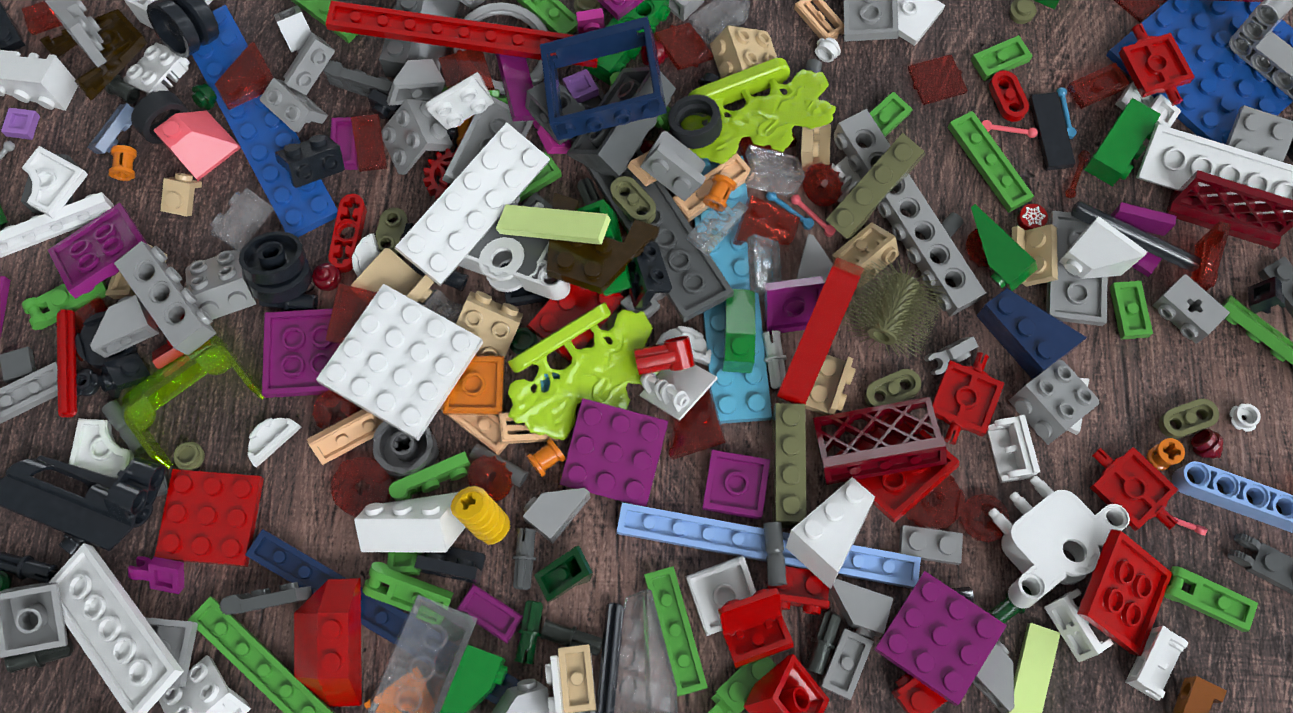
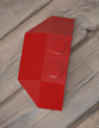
M361 578L328 579L294 612V677L329 707L362 705Z

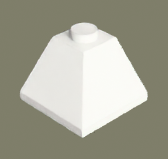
M1098 216L1075 240L1059 262L1064 265L1069 273L1078 275L1082 279L1121 276L1143 258L1147 251Z

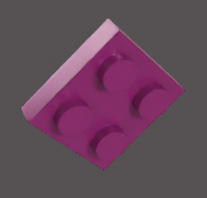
M817 276L765 283L766 332L769 331L771 335L772 331L786 333L805 330L825 284L823 277Z
M712 450L702 510L761 520L770 459Z

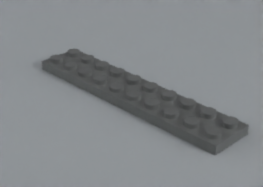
M597 82L595 84L598 87L599 95L581 103L586 110L598 107L605 96ZM578 136L569 139L572 145ZM641 149L634 153L630 161L643 155ZM585 166L610 207L616 212L617 218L627 234L633 223L612 200L610 191L612 182L621 176L631 177L655 202L656 217L650 224L659 227V234L654 241L651 240L650 242L658 243L672 285V290L665 294L683 322L715 307L734 295V291L663 184L655 181L645 186L628 168L620 176H608ZM623 192L620 195L627 196L629 193ZM644 211L638 212L639 215L647 214Z

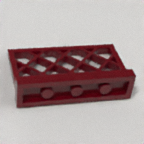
M1198 170L1178 191L1173 190L1171 192L1166 211L1167 214L1177 216L1176 219L1271 249L1278 247L1281 236L1293 227V212H1283V210L1293 211L1292 199ZM1198 182L1207 184L1209 186H1199ZM1233 192V193H1236V194H1234V195H1228L1227 193ZM1207 194H1217L1218 196L1208 197ZM1255 201H1262V202H1266V203H1258V204H1256ZM1243 202L1246 203V205H1235V204H1234V203H1243ZM1269 211H1273V212H1274V213H1270V214H1263V213H1262V212H1269Z
M930 397L813 418L826 485L847 482L852 477L858 480L947 464L946 443L944 437L941 436ZM926 408L927 411L922 420L909 415L915 409ZM892 414L898 418L892 425H889L880 420L883 415ZM863 419L869 423L861 431L851 426L854 420ZM904 420L916 426L910 434L898 429ZM832 424L839 427L833 436L823 432L821 426ZM874 426L886 431L880 440L868 434ZM923 429L933 434L934 438L920 440L916 436ZM845 431L857 436L850 445L839 440ZM892 435L904 440L902 444L897 445L886 443ZM862 440L874 445L869 450L860 451L856 449ZM833 445L844 450L841 455L827 457V452Z

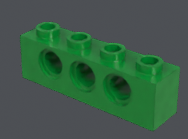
M644 0L621 19L617 20L613 17L606 27L643 18L646 16L641 15H647L654 34L660 21L664 22L670 14L669 0ZM644 29L639 30V31H637V32H638V33L644 32ZM641 47L599 57L597 68L584 66V70L587 69L590 74L610 85V76L626 68L627 63L638 56Z

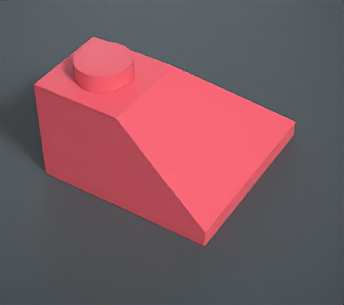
M207 110L175 113L153 130L163 144L197 181L241 148Z

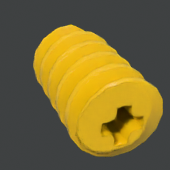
M477 486L467 487L458 492L451 503L452 514L477 539L490 545L500 542L507 535L510 529L508 515L483 488Z

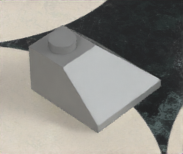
M37 583L0 591V658L68 645L58 583Z

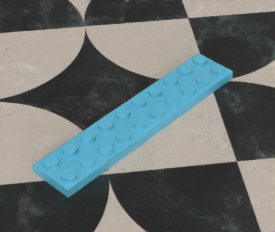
M701 158L705 162V167L701 174L704 176L720 164L711 162L708 158ZM745 182L730 193L725 211L720 212L708 208L694 218L696 235L732 289L755 290L756 337L755 363L752 373L723 372L726 301L703 312L707 351L711 349V361L708 364V372L718 378L710 387L713 424L772 419L766 362H764L766 357L762 337L763 329L747 185Z

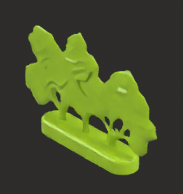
M774 58L696 88L688 96L698 94L713 99L720 110L722 130L719 137L710 145L697 149L690 148V150L699 158H708L711 162L724 164L737 152L741 139L743 137H751L753 144L759 146L770 145L772 149L783 153L794 139L792 128L795 125L813 129L832 122L836 107L825 100L818 99L829 86L824 73H814L811 70L802 69L796 73L791 82L781 84L790 76V68L785 59ZM770 88V94L767 96H751ZM780 89H786L788 93L783 95ZM743 98L746 101L745 106L736 111H730L723 107ZM724 113L731 114V117H725ZM690 115L684 118L681 126L685 130H698L704 127L702 121L707 119L709 123L711 117L709 115L706 117Z
M603 302L510 359L508 364L515 373L526 369L532 364L539 366V369L533 381L521 379L515 380L510 384L508 395L512 400L513 406L508 414L509 418H512L517 424L525 423L530 433L538 435L547 434L551 438L564 440L575 425L577 404L581 403L582 398L627 409L630 403L626 390L627 384L642 385L640 381L642 375L638 373L634 349L645 347L653 329L645 313L640 311L636 314L633 311L622 309L616 317L614 327L609 331L601 330L597 324L611 314L607 304ZM591 329L594 333L595 345L592 348L576 349L571 340ZM609 336L613 341L612 344H608L604 337ZM564 345L572 356V363L563 370L550 368L547 362V355ZM661 371L652 372V373L656 374V376H657ZM552 373L560 375V379H553ZM544 374H547L550 380L547 392L541 391V380L546 379ZM533 384H536V392L533 393L531 391V386Z

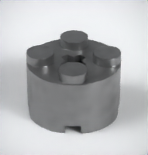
M385 421L378 426L374 433V457L381 467L396 479L400 480L430 467L436 462L439 454L438 445L428 427L419 441ZM403 445L410 446L406 451L401 449Z

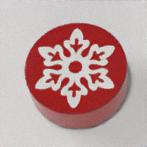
M1038 204L1025 205L1017 217L1019 226L1024 230L1044 226L1048 220L1046 210Z

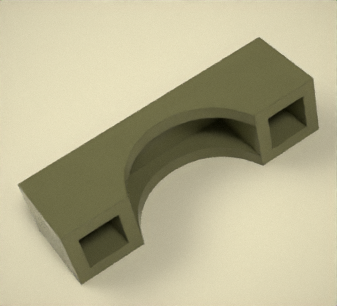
M902 133L829 215L826 221L846 239L850 240L866 223L886 195L902 179L907 177L926 155L925 151Z
M775 403L772 411V442L774 445L775 464L772 522H781L782 528H794L807 517L805 404Z

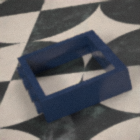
M648 16L540 44L549 124L557 140L570 139L574 136L598 132L602 129L626 125L630 122L654 118L667 113L654 34ZM644 29V32H641V33H638V32H637V31H639V30ZM646 46L653 93L563 116L557 68Z

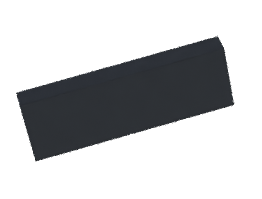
M1058 92L1031 95L1029 103L1035 127L1038 131L1037 136L1046 171L1073 168L1076 163Z

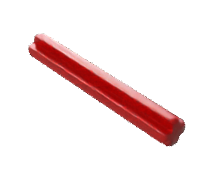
M61 309L57 313L58 415L60 417L72 418L77 414L75 312L67 309Z

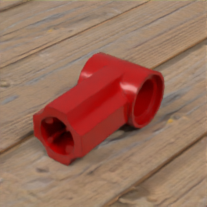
M689 336L675 337L665 340L662 344L634 349L639 375L666 369L678 371L695 366Z

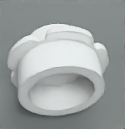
M828 37L817 41L818 46L815 49V53L820 60L832 62L840 55L841 49L835 39Z
M1251 404L1234 406L1229 414L1232 417L1231 424L1236 429H1243L1245 432L1254 430L1261 418L1259 410Z

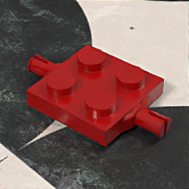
M1142 23L1135 25L1131 30L1138 41L1135 44L1122 47L1118 54L1140 96L1143 98L1156 93H1166L1172 106L1180 104L1183 99L1176 88L1191 83L1195 76L1171 33L1161 36H1148Z
M982 352L977 353L973 366H963L950 360L932 401L936 418L950 425L944 438L945 442L948 443L950 441L949 444H956L961 430H967L981 437L986 434L1005 384L990 377L983 371L989 356L987 354L983 356Z
M1101 447L1092 455L1105 469L1101 477L1090 489L1107 505L1118 504L1125 508L1130 517L1128 525L1134 531L1140 529L1148 520L1154 517L1167 527L1168 530L1178 523V520L1166 511L1165 507L1169 499L1179 489L1134 447L1115 460Z

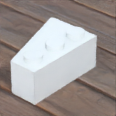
M0 50V96L7 94L25 103L32 101L50 110L57 108L66 111L78 85L75 83L76 79L56 55L49 54L47 59L39 58L37 53H30L28 57H20L21 54L17 51Z
M852 477L791 529L785 548L831 589L869 513L875 496Z
M458 492L387 503H371L365 506L362 512L354 519L361 552H447L466 528L451 511L452 500Z

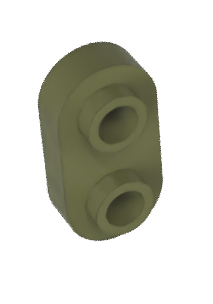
M628 176L616 178L610 187L611 198L632 223L635 219L648 224L652 223L656 217V204L653 199L633 178ZM623 192H628V193H629V195H627V196H622V195H620V194L623 193ZM644 211L647 214L639 215L638 212Z
M389 208L380 216L375 235L380 252L385 249L383 245L389 242L391 243L389 249L401 257L402 254L395 249V246L400 242V237L404 232L406 223H409L407 215L402 209ZM394 217L398 218L394 223L389 222Z
M899 370L872 382L865 392V402L869 407H875L912 399L921 388V379L913 370ZM901 382L907 383L908 386H909V389H908V390L902 389V388L900 387V383H901ZM874 394H881L884 400L877 401Z
M1197 399L1165 412L1159 419V427L1161 432L1168 438L1180 439L1214 425L1219 419V410L1212 401ZM1196 412L1202 414L1203 420L1197 417ZM1170 421L1177 425V429L1172 428Z

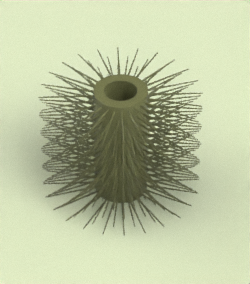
M901 267V273L896 271L893 275L885 269L884 272L886 271V274L881 272L885 276L871 270L870 272L875 273L878 277L871 274V278L867 277L871 282L868 280L866 282L878 288L874 286L869 289L863 287L864 290L858 293L860 297H856L860 300L855 299L857 302L852 304L862 308H858L857 312L852 309L850 310L853 311L852 313L861 315L860 317L855 316L861 321L852 320L860 324L847 322L863 327L854 328L866 330L864 333H868V335L855 336H870L868 339H874V342H879L880 346L881 343L891 347L893 344L894 348L897 347L894 343L899 346L901 344L908 347L904 343L907 341L910 343L914 342L909 338L922 342L923 340L920 339L924 337L912 332H919L913 327L921 330L923 327L929 326L927 325L929 322L926 320L930 321L927 318H934L935 314L932 311L930 312L932 308L928 305L933 307L935 301L928 300L924 296L936 297L925 294L935 295V293L922 289L936 291L932 289L939 288L920 287L931 285H925L927 283L919 284L921 283L917 281L919 278L907 275L908 268L906 274L902 273ZM923 300L930 301V302L933 303V304H929V303H927V302H925V301H923ZM919 314H922V315L924 314V315H926V316H928V317H925V318H924V317L920 316ZM910 334L915 335V336L917 335V336H919L920 338L917 339V338L911 336Z

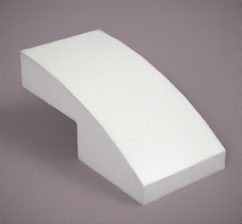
M1134 82L1126 87L1115 104L1123 110L1129 101L1134 98L1160 113L1161 115L1155 124L1167 127L1172 126L1181 112L1175 105L1172 106L1171 102L1162 94L1155 98L1151 95L1142 98Z

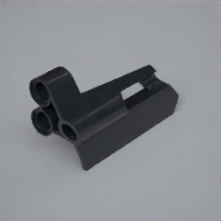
M138 455L130 461L124 471L120 470L118 472V478L46 456H39L36 459H25L10 466L6 471V476L0 479V507L111 551L133 528L141 526L150 518L153 512L152 505L157 497L166 470L163 465ZM44 470H53L84 482L89 490L85 497H81L33 476Z

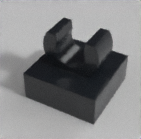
M1276 276L1248 287V307L1254 313L1263 311L1269 314L1273 306L1285 307L1282 282Z

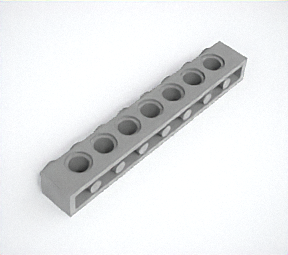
M867 109L839 122L834 132L835 144L840 150L845 152L851 169L857 172L861 179L872 168L871 165H874L890 147L889 142ZM857 143H863L867 146V148H861L857 145ZM908 174L907 177L902 179L893 188L896 193H888L877 208L881 216L887 218L891 224L893 235L907 249L906 253L909 260L920 268L921 276H924L922 280L931 282H924L927 283L925 285H931L927 286L929 288H939L932 289L936 290L933 291L935 295L940 294L936 297V300L940 299L937 301L940 304L939 307L951 317L977 303L986 292ZM900 210L908 211L911 217L904 216ZM915 232L923 234L926 240L917 238ZM930 254H934L936 257H938L940 260V264L933 262L930 258ZM945 279H951L956 287L947 285Z

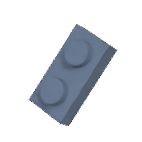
M127 103L119 105L87 148L96 154L110 153L111 148L118 144L119 140L116 137L122 130L125 132L132 125L131 114L134 108Z

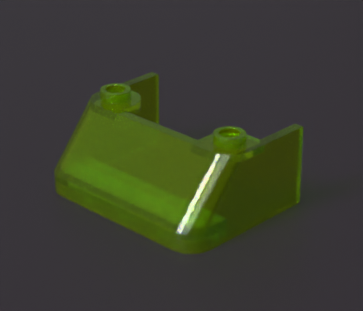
M218 336L210 338L189 356L184 354L157 370L129 390L123 397L122 408L125 423L148 455L167 468L173 464L147 428L155 421L156 410L206 374L220 375L233 367L254 394L261 400L265 398L256 382L227 344Z

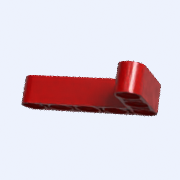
M837 257L828 274L777 397L793 404H806L864 268Z

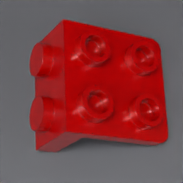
M761 589L751 597L742 600H730L718 609L722 636L735 668L794 647V642L782 616L781 599L778 589Z

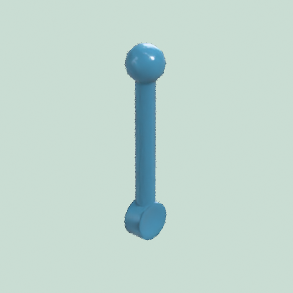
M1060 87L1056 92H1058L1061 100L1069 139H1073L1077 131L1071 125L1066 101L1067 89Z
M775 191L767 192V200L776 202L803 223L804 229L810 230L813 228L814 220L812 218L803 217L778 198Z

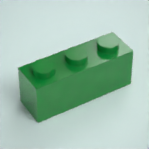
M1132 98L1084 170L1112 187L1119 178L1125 180L1134 167L1130 162L1132 159L1138 160L1147 146L1143 142L1145 139L1150 141L1155 123L1161 114Z

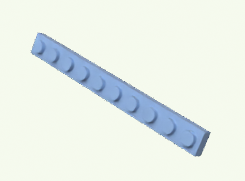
M622 503L617 534L738 557L744 556V558L766 562L767 552L765 550L764 528ZM783 532L785 565L808 569L785 548L790 533ZM852 545L838 575L913 589L919 580L921 557Z

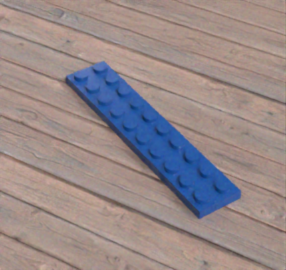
M224 5L212 11L219 27L218 38L207 45H200L199 50L193 53L192 56L208 86L216 94V101L285 232L300 237L335 219L338 209L321 179L295 188L291 183L289 172L277 162L276 151L284 149L289 144H299L301 141L296 132L290 129L260 101V97L269 83L227 6Z

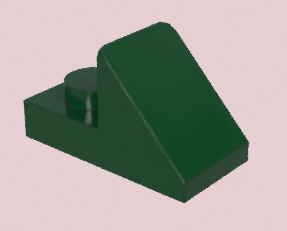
M575 546L534 574L546 601L549 602L557 599L573 587L589 582L593 572L580 546Z

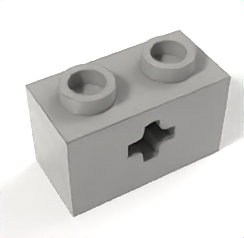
M1186 274L1177 280L1152 305L1158 310L1161 317L1173 323L1185 338L1192 340L1195 344L1208 336L1230 313Z

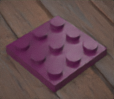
M118 203L48 249V252L68 292L76 299L82 294L92 291L97 284L106 278L116 275L119 270L114 263L141 241L146 244L147 242L127 210L121 203Z
M351 308L266 312L264 319L262 395L265 398L337 394L319 384L316 379L353 328V310Z
M582 398L560 485L574 489L585 488L590 493L647 507L669 421Z
M924 571L874 650L954 706H958L1007 625Z

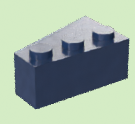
M1008 288L986 303L977 314L979 320L1032 380L1055 362L1072 352L1087 338Z

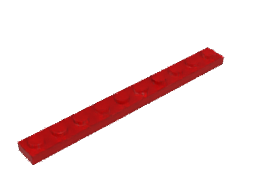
M332 0L325 23L327 30L537 60H542L540 44L574 36L571 34ZM598 58L572 65L597 68Z

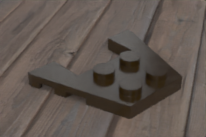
M119 9L93 18L101 28L97 33L104 41L101 43L104 50L100 51V53L107 62L99 67L96 66L75 80V83L90 101L148 43ZM66 29L61 30L63 35L51 39L48 35L40 39L50 54L56 55L57 58L78 45Z
M554 193L552 209L577 211L579 208L578 200ZM635 219L624 242L604 237L602 245L549 239L547 276L602 294L626 270V265L634 257H638L651 240L654 241L658 237L659 227Z

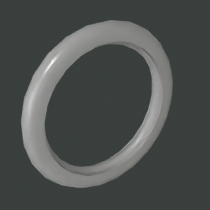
M489 3L476 8L464 18L465 20L480 22L490 16L506 15L522 20L532 29L548 31L544 23L535 14L526 8L511 3ZM453 48L456 62L467 78L478 72L487 88L499 89L500 94H505L503 82L493 80L481 74L472 65L466 49ZM542 60L538 61L537 66L530 73L533 87L544 78Z

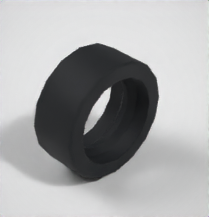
M159 90L150 93L139 101L131 114V122L146 141L152 144H162L163 142L153 130L175 113L189 111L174 93ZM170 110L163 120L151 125L152 121L159 114Z
M695 94L678 100L671 107L668 115L672 136L687 148L697 149L710 145L719 137L722 130L719 107L713 99L705 95ZM703 113L711 117V121L698 130L691 131L680 127L683 119L691 114Z

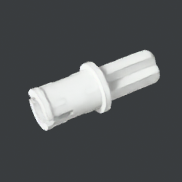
M768 331L762 334L766 353L764 362L768 366L771 388L780 389L786 375L784 361L787 357L783 355L780 331H772L773 343Z

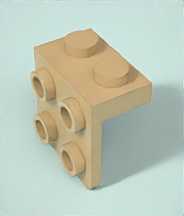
M727 25L710 43L721 79L777 58L771 37L764 30Z
M385 248L351 284L350 289L366 305H369L383 284L422 304L433 292L430 287L434 281L427 275L420 276L391 249Z
M470 291L456 325L483 340V344L475 356L505 357L520 325L523 313L518 312L519 309L509 303H503L502 305L493 301L492 297L484 292L477 291L474 293Z

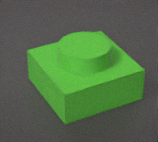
M388 552L387 566L391 570L408 576L420 575V572L414 566L417 555L421 556L422 552Z

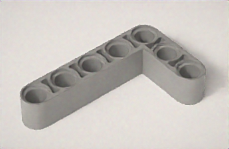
M1263 0L1231 37L1229 46L1236 55L1293 99V47L1272 32L1293 8V0Z

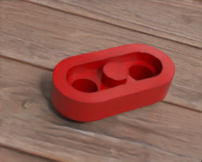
M1003 70L995 73L989 83V90L1001 116L1010 122L1022 120L1029 110V102L1018 78L1010 71Z

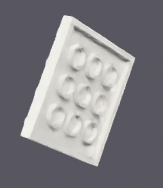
M383 284L316 380L319 384L419 441L482 346L483 340Z

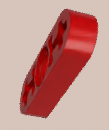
M357 194L345 195L340 200L328 259L341 273H346L353 269L352 255L362 238L367 207L363 199ZM356 203L358 208H354L352 214L354 220L350 219L351 214L348 208H351ZM347 227L355 229L353 237L349 239L341 238L343 229ZM342 246L346 247L345 254L349 259H344L342 263H339L337 258H342L344 251Z

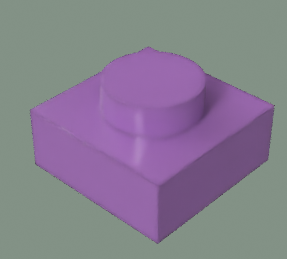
M587 69L562 79L563 85L578 103L599 95L598 87Z
M9 108L1 132L6 137L33 140L40 115L33 110Z

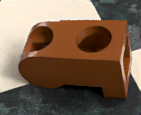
M1198 676L1184 678L1173 713H1209L1213 703L1223 702L1227 690Z

